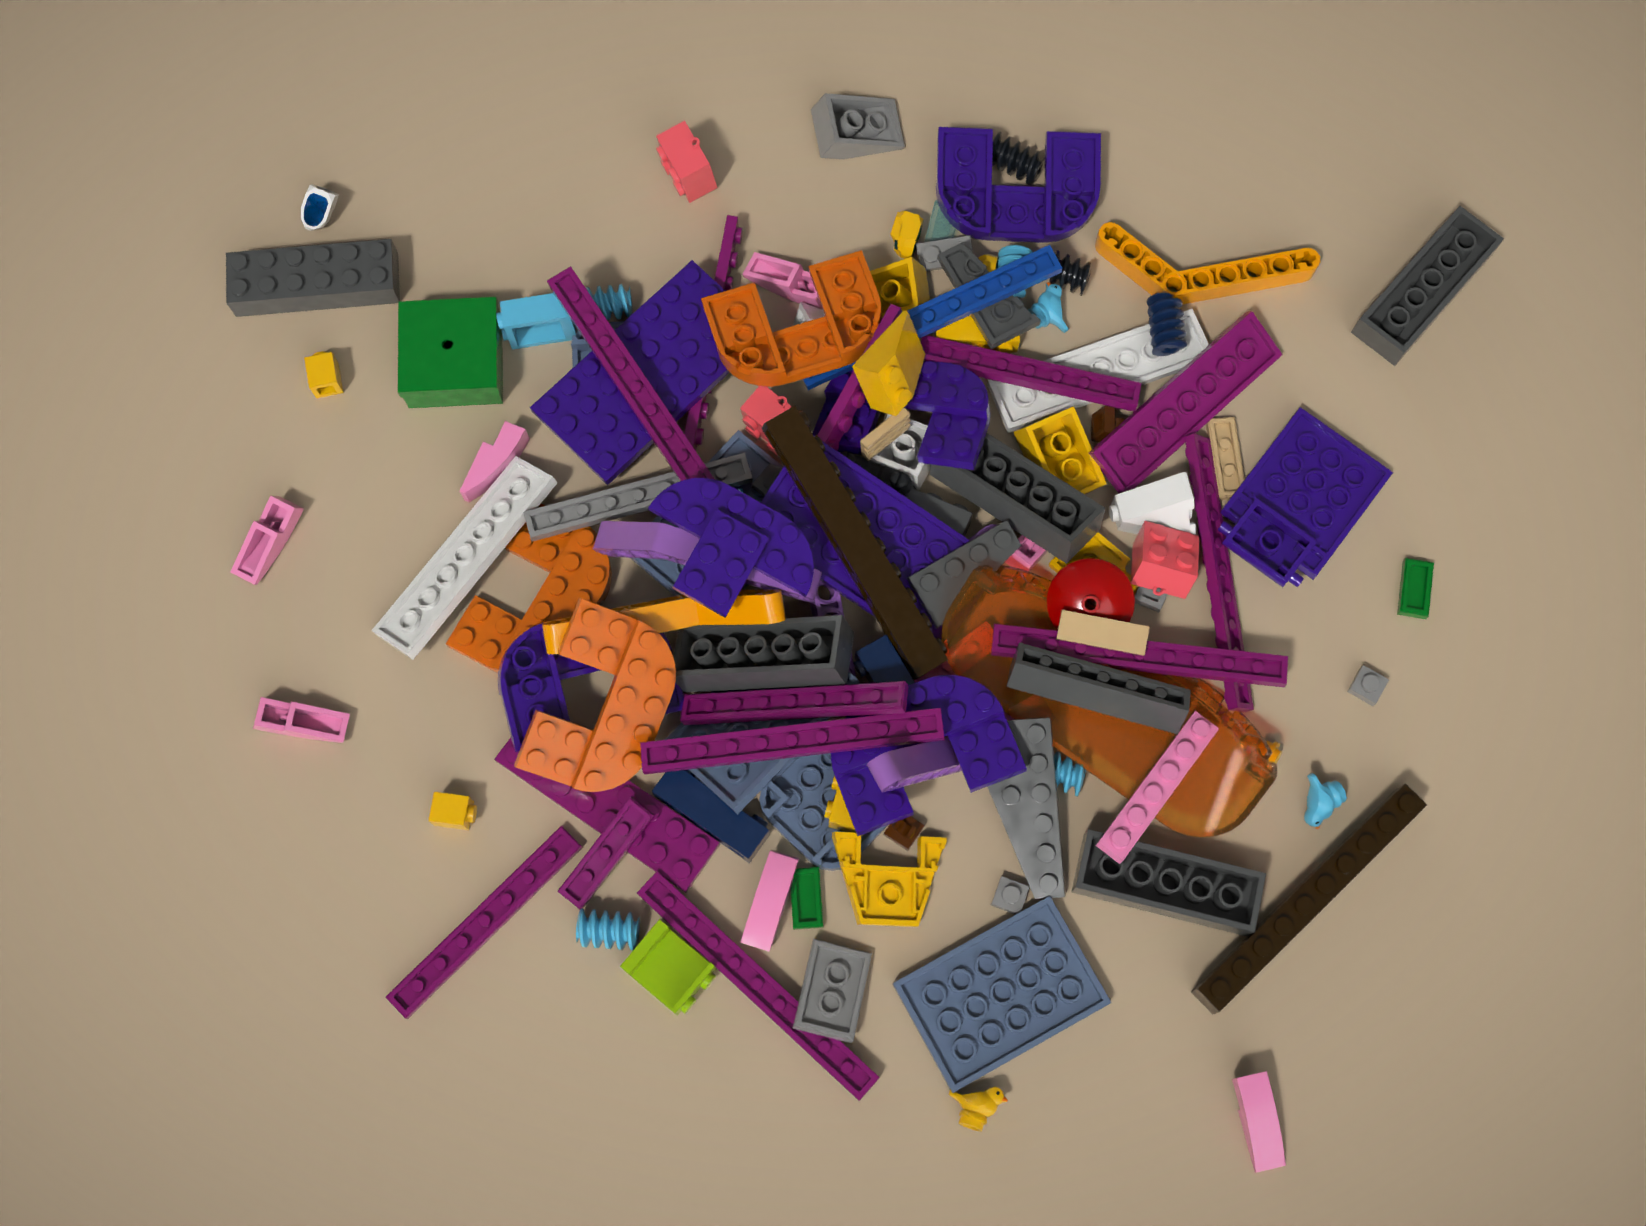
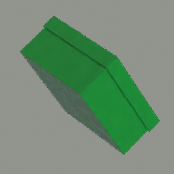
M497 297L398 301V394L404 399L408 408L503 404L502 330L499 329L496 313L500 312Z

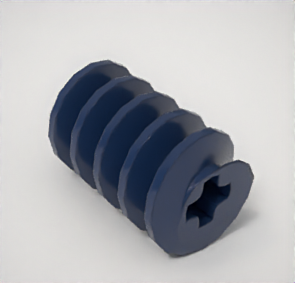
M1157 293L1150 296L1146 302L1148 305L1147 312L1150 317L1148 322L1151 327L1149 332L1152 337V354L1155 356H1168L1186 348L1187 342L1179 340L1186 336L1185 330H1181L1185 322L1179 319L1183 317L1184 311L1178 309L1183 305V301L1174 298L1170 293Z

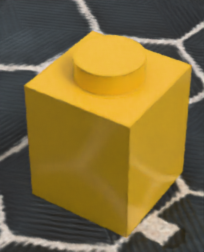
M321 351L314 353L312 356L304 357L309 388L316 398L344 393L339 363L332 352Z
M434 792L428 821L434 826L469 830L470 823L475 822L477 806L474 805V801L469 796Z

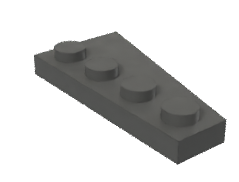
M963 243L938 254L937 260L954 288L989 273L986 266ZM1013 295L971 314L990 349L1039 326L1041 322L1035 314L1032 315L1024 307V303L1017 296L1014 297Z

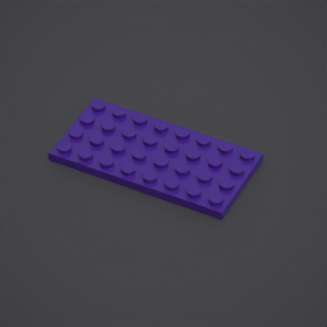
M693 260L614 330L676 422L730 373L720 360L701 298L724 292L725 290ZM593 351L530 407L531 411L606 485H609L654 443Z
M823 442L826 449L824 451L825 456L829 462L833 461L837 465L841 473L840 481L844 487L848 486L852 490L856 498L855 506L859 512L863 511L869 518L871 523L869 529L874 537L878 536L886 547L884 554L890 563L894 562L899 568L902 575L899 579L905 588L909 587L914 593L906 578L970 541ZM783 467L761 500V503L790 519L802 531L812 551L814 569L822 572L820 581L873 615L786 468ZM988 579L938 629H935V626L932 624L931 632L935 638H940L945 646L952 638ZM914 593L917 599V602L914 604L916 605L920 613L924 612L926 614L924 607H922L920 601Z

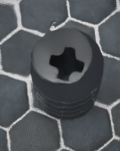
M998 132L993 140L992 166L997 164V168L1000 171L1007 168V174L1010 176L1016 173L1017 180H1023L1026 177V184L1032 185L1038 179L1045 166V158L1042 161L1039 160L1040 151H1036L1030 156V146L1020 151V141L1013 147L1010 146L1012 139L1010 136L1002 142V132Z
M1056 250L1055 255L1062 266V273L1049 278V283L1055 284L1057 280H1060L1061 289H1064L1069 283L1071 293H1074L1080 287V296H1082L1091 274V262H1087L1083 267H1080V258H1077L1071 264L1069 254H1066L1060 260V251Z

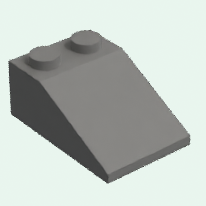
M825 93L811 109L820 158L849 159L902 150L905 147L895 99Z

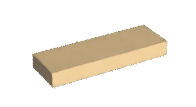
M1235 417L1212 418L1206 424L1207 437L1210 438L1219 498L1220 500H1229L1245 480Z
M1061 610L1056 639L1144 656L1150 626Z

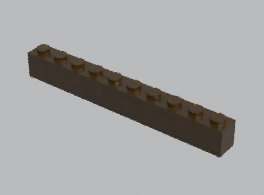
M793 406L765 422L761 429L911 677L917 679L948 660L945 655L947 653L946 646L940 638L934 637L930 630L932 624L924 612L920 613L914 604L917 602L914 593L909 587L905 588L899 579L902 577L899 568L894 562L890 563L884 554L886 547L878 536L874 537L869 529L871 523L867 515L863 511H858L854 504L856 498L852 490L848 486H843L839 479L841 473L837 465L833 461H828L824 454L826 449L822 440L817 435L814 437L810 431L808 417L802 410L798 411L796 406Z
M1406 783L1394 790L1256 927L1255 933L1247 936L1191 993L1212 1015L1220 1012L1427 804Z

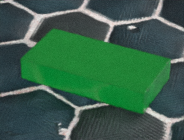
M1409 558L1403 560L1397 615L1427 619L1429 617L1434 569L1433 562Z
M819 867L796 868L791 884L793 930L823 928Z

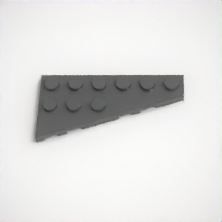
M1051 717L1007 720L1027 771L990 785L988 789L1034 898L1043 899L1048 896L1051 898H1062L1066 896Z

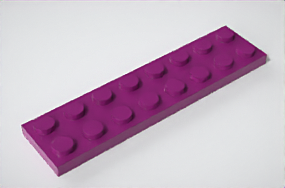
M1252 311L1244 313L1097 444L1089 454L1099 465L1101 471L1118 494L1134 489L1185 443V436L1197 433L1283 354Z
M511 737L494 759L504 768L600 834H602L628 798H635L655 816L627 853L653 871H658L666 880L685 893L690 889L720 846V842L629 780L613 789L586 792L518 769L514 766L519 751H514Z

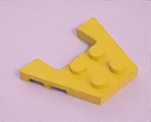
M832 832V840L857 925L918 927L930 893L929 888L934 873L937 872V864L942 849L945 848L947 838L918 837L917 867L861 864V835L857 836V833Z

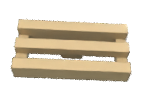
M903 408L897 416L891 415L861 439V455L869 461L911 427L909 423L910 413Z

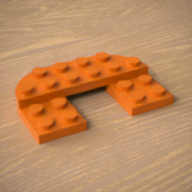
M862 250L808 266L825 316L772 332L755 282L701 298L718 355L724 367L733 376L746 383L773 387L789 384L856 362L862 356L882 320L879 293Z
M525 522L505 549L549 572V575L524 617L520 619L475 595L446 642L447 647L498 673L506 650L522 633L547 621L571 617L579 597L598 605L601 601H605L611 586L612 569L609 556L593 550L597 533L588 526L531 541Z
M579 597L558 654L615 675L594 730L535 710L514 766L518 769L571 786L576 790L599 792L620 786L641 769L640 743L655 741L674 691L676 668L668 644L652 627L633 617Z

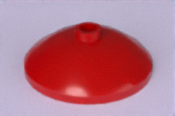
M1083 558L1067 564L1055 575L1047 593L1048 615L1057 631L1061 610L1130 622L1134 612V591L1128 577L1116 565L1103 559ZM1087 599H1094L1096 601V606L1093 609H1088L1085 606Z

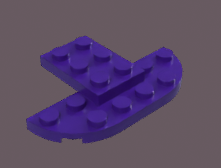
M691 478L677 482L657 495L648 507V510L700 538L672 589L726 618L754 568L802 596H807L814 574L812 551L805 535L797 525L779 512L724 482L709 478Z

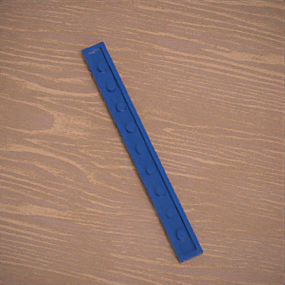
M1047 245L916 306L907 312L920 339L1062 273V266L1052 247ZM855 362L803 379L807 390L853 370L852 366Z

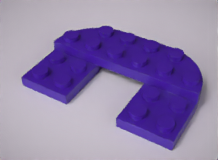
M938 127L936 197L945 218L961 233L967 236L970 235V237L987 241L1050 243L1072 236L1091 217L1100 194L1101 133L1047 131L1045 135V187L992 185L993 129Z
M923 361L914 396L904 407L905 409L933 412L917 454L918 462L974 470L991 418L986 387L976 374L961 365ZM853 370L832 379L824 391L826 400L812 434L814 436L818 435ZM865 399L862 407L856 410L850 429L840 439L838 452L847 451L861 455L860 440L875 429L881 413L871 409L867 399Z
M542 624L528 629L517 637L506 650L499 666L498 691L502 698L515 752L520 751L535 710L570 721L560 680L602 671L559 654H547ZM664 632L659 633L664 638L672 652L671 645L667 637L665 636ZM676 683L665 714L682 710L684 695L682 689Z
M958 675L933 676L909 685L906 712L941 708L944 737L948 736L970 793L1027 771V767L1004 715V710L997 698L985 686L970 678ZM874 715L846 716L845 719ZM922 743L831 753L834 776L857 836L914 815L904 787L881 792L867 763L885 752Z

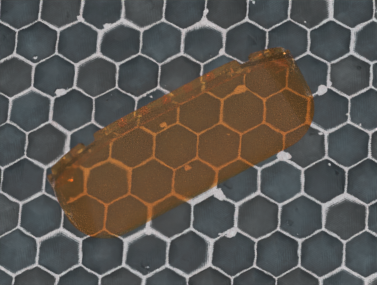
M990 565L975 568L949 607L943 621L942 642L946 646L947 653L945 655L948 658L947 662L956 675L970 678L985 686L1000 702L1004 712L1015 720L1051 717L1053 747L1129 800L1177 734L1006 687L1013 658L991 655L994 624L1057 631L1047 611V593L1051 580L1026 570L1001 565L997 571H993ZM1088 600L1085 601V606L1088 609H1093L1096 606ZM1121 670L1191 690L1189 712L1182 727L1196 711L1219 728L1155 816V819L1178 833L1192 837L1218 836L1239 826L1271 787L1278 774L1277 764L1268 760L1272 751L1260 732L1241 711L1236 710L1232 714L1222 705L1224 696L1201 678Z

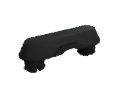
M841 452L842 455L903 496L911 490L912 481L907 474L873 463L871 460L867 461L865 458L853 453Z

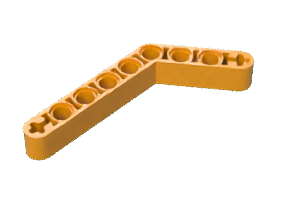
M1112 222L1105 223L1100 227L1095 242L1096 251L1149 294L1170 293L1174 298L1181 299L1183 304L1306 282L1313 277L1320 264V255L1316 250L1301 248L1177 271L1121 226ZM1124 254H1132L1135 258H1128ZM1274 267L1280 268L1283 272L1276 271ZM1151 270L1157 275H1150L1146 271ZM1247 272L1254 273L1257 277H1251ZM1220 277H1226L1230 282H1225ZM1194 282L1202 283L1204 287H1198ZM1167 287H1173L1178 292H1171Z
M781 589L741 590L726 618L683 594L611 608L614 611L644 622L658 633L697 625L774 624L786 620ZM571 617L547 621L542 624L547 654H558Z

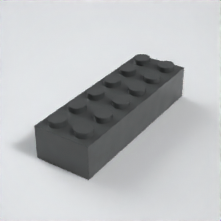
M1459 206L1363 314L1351 333L1392 365L1396 366L1494 254L1504 238L1463 207Z
M392 239L226 253V303L236 317L395 304L400 301L398 252Z
M986 433L974 470L931 464L930 475L998 520L1002 522L1007 520L1012 529L1066 564L1101 529L1105 507Z
M843 615L786 618L785 621L774 624L697 625L682 628L678 631L673 657L676 668L675 683L683 692L847 685L854 631Z
M1088 829L1084 834L1072 893L1243 936L1255 933L1266 873L1138 841L1123 862L1119 864L1095 846L1104 833Z

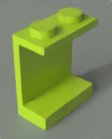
M660 919L620 965L626 973L677 1016L681 1011L686 1014L697 1000L693 996L700 988L706 990L716 978V975L713 973L716 967L670 930Z

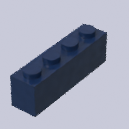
M887 635L856 651L854 657L856 661L853 662L854 667L861 678L866 676L869 683L906 681L908 685L915 683Z
M689 769L665 772L652 790L653 795L748 863L752 861L770 836V831L766 828L768 823L756 814L750 817L743 811L737 815L705 784L696 779Z

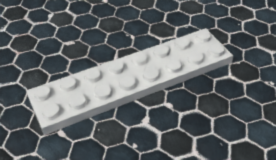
M1193 309L1184 311L1183 317L1179 318L1184 320L1185 325L1181 330L1186 332V336L1179 340H1185L1187 346L1168 356H1155L1152 354V337L1149 332L1151 327L1147 324L1044 361L1135 381L1145 385L1178 373L1209 346V343ZM988 380L987 382L1007 433L1026 427L1074 406L1077 409L1093 403L994 380Z
M515 456L371 631L414 660L525 524L526 520L523 512L538 508L558 482L554 477Z

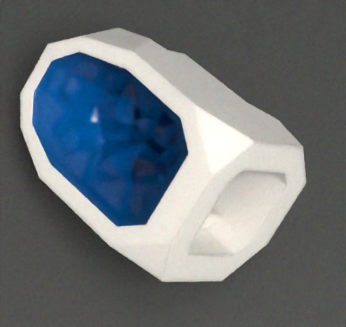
M309 185L301 206V220L305 229L310 231L318 230L329 222L339 194L321 186Z

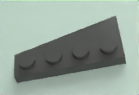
M1007 520L906 578L935 629H938L1021 546Z

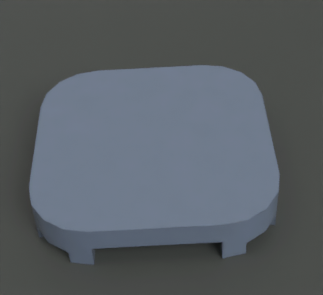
M831 753L793 757L761 790L759 800L762 814L813 865L822 870H841L832 840V832L846 831L829 828V818L824 817L828 800L834 801L836 790L831 789L834 778ZM888 825L865 833L863 836L861 835V853Z

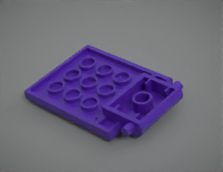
M1300 407L1220 513L1236 524L1234 527L1225 521L1221 524L1218 531L1226 536L1221 544L1282 588L1288 581L1298 587L1304 578L1295 571L1298 569L1312 580L1315 579L1393 472Z

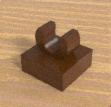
M1103 406L1092 414L1091 441L1100 443L1125 420L1115 417V407Z
M910 816L891 823L883 835L906 851H909L925 825Z

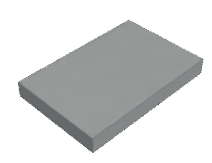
M813 939L793 1029L852 1043L854 1041L872 953Z

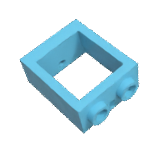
M554 293L500 301L501 312L496 313L499 329L502 330L504 341H509L512 350L570 341L572 336L576 335L575 324Z

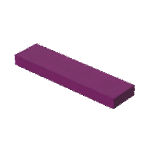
M629 797L557 892L579 910L584 908L655 815L635 798Z

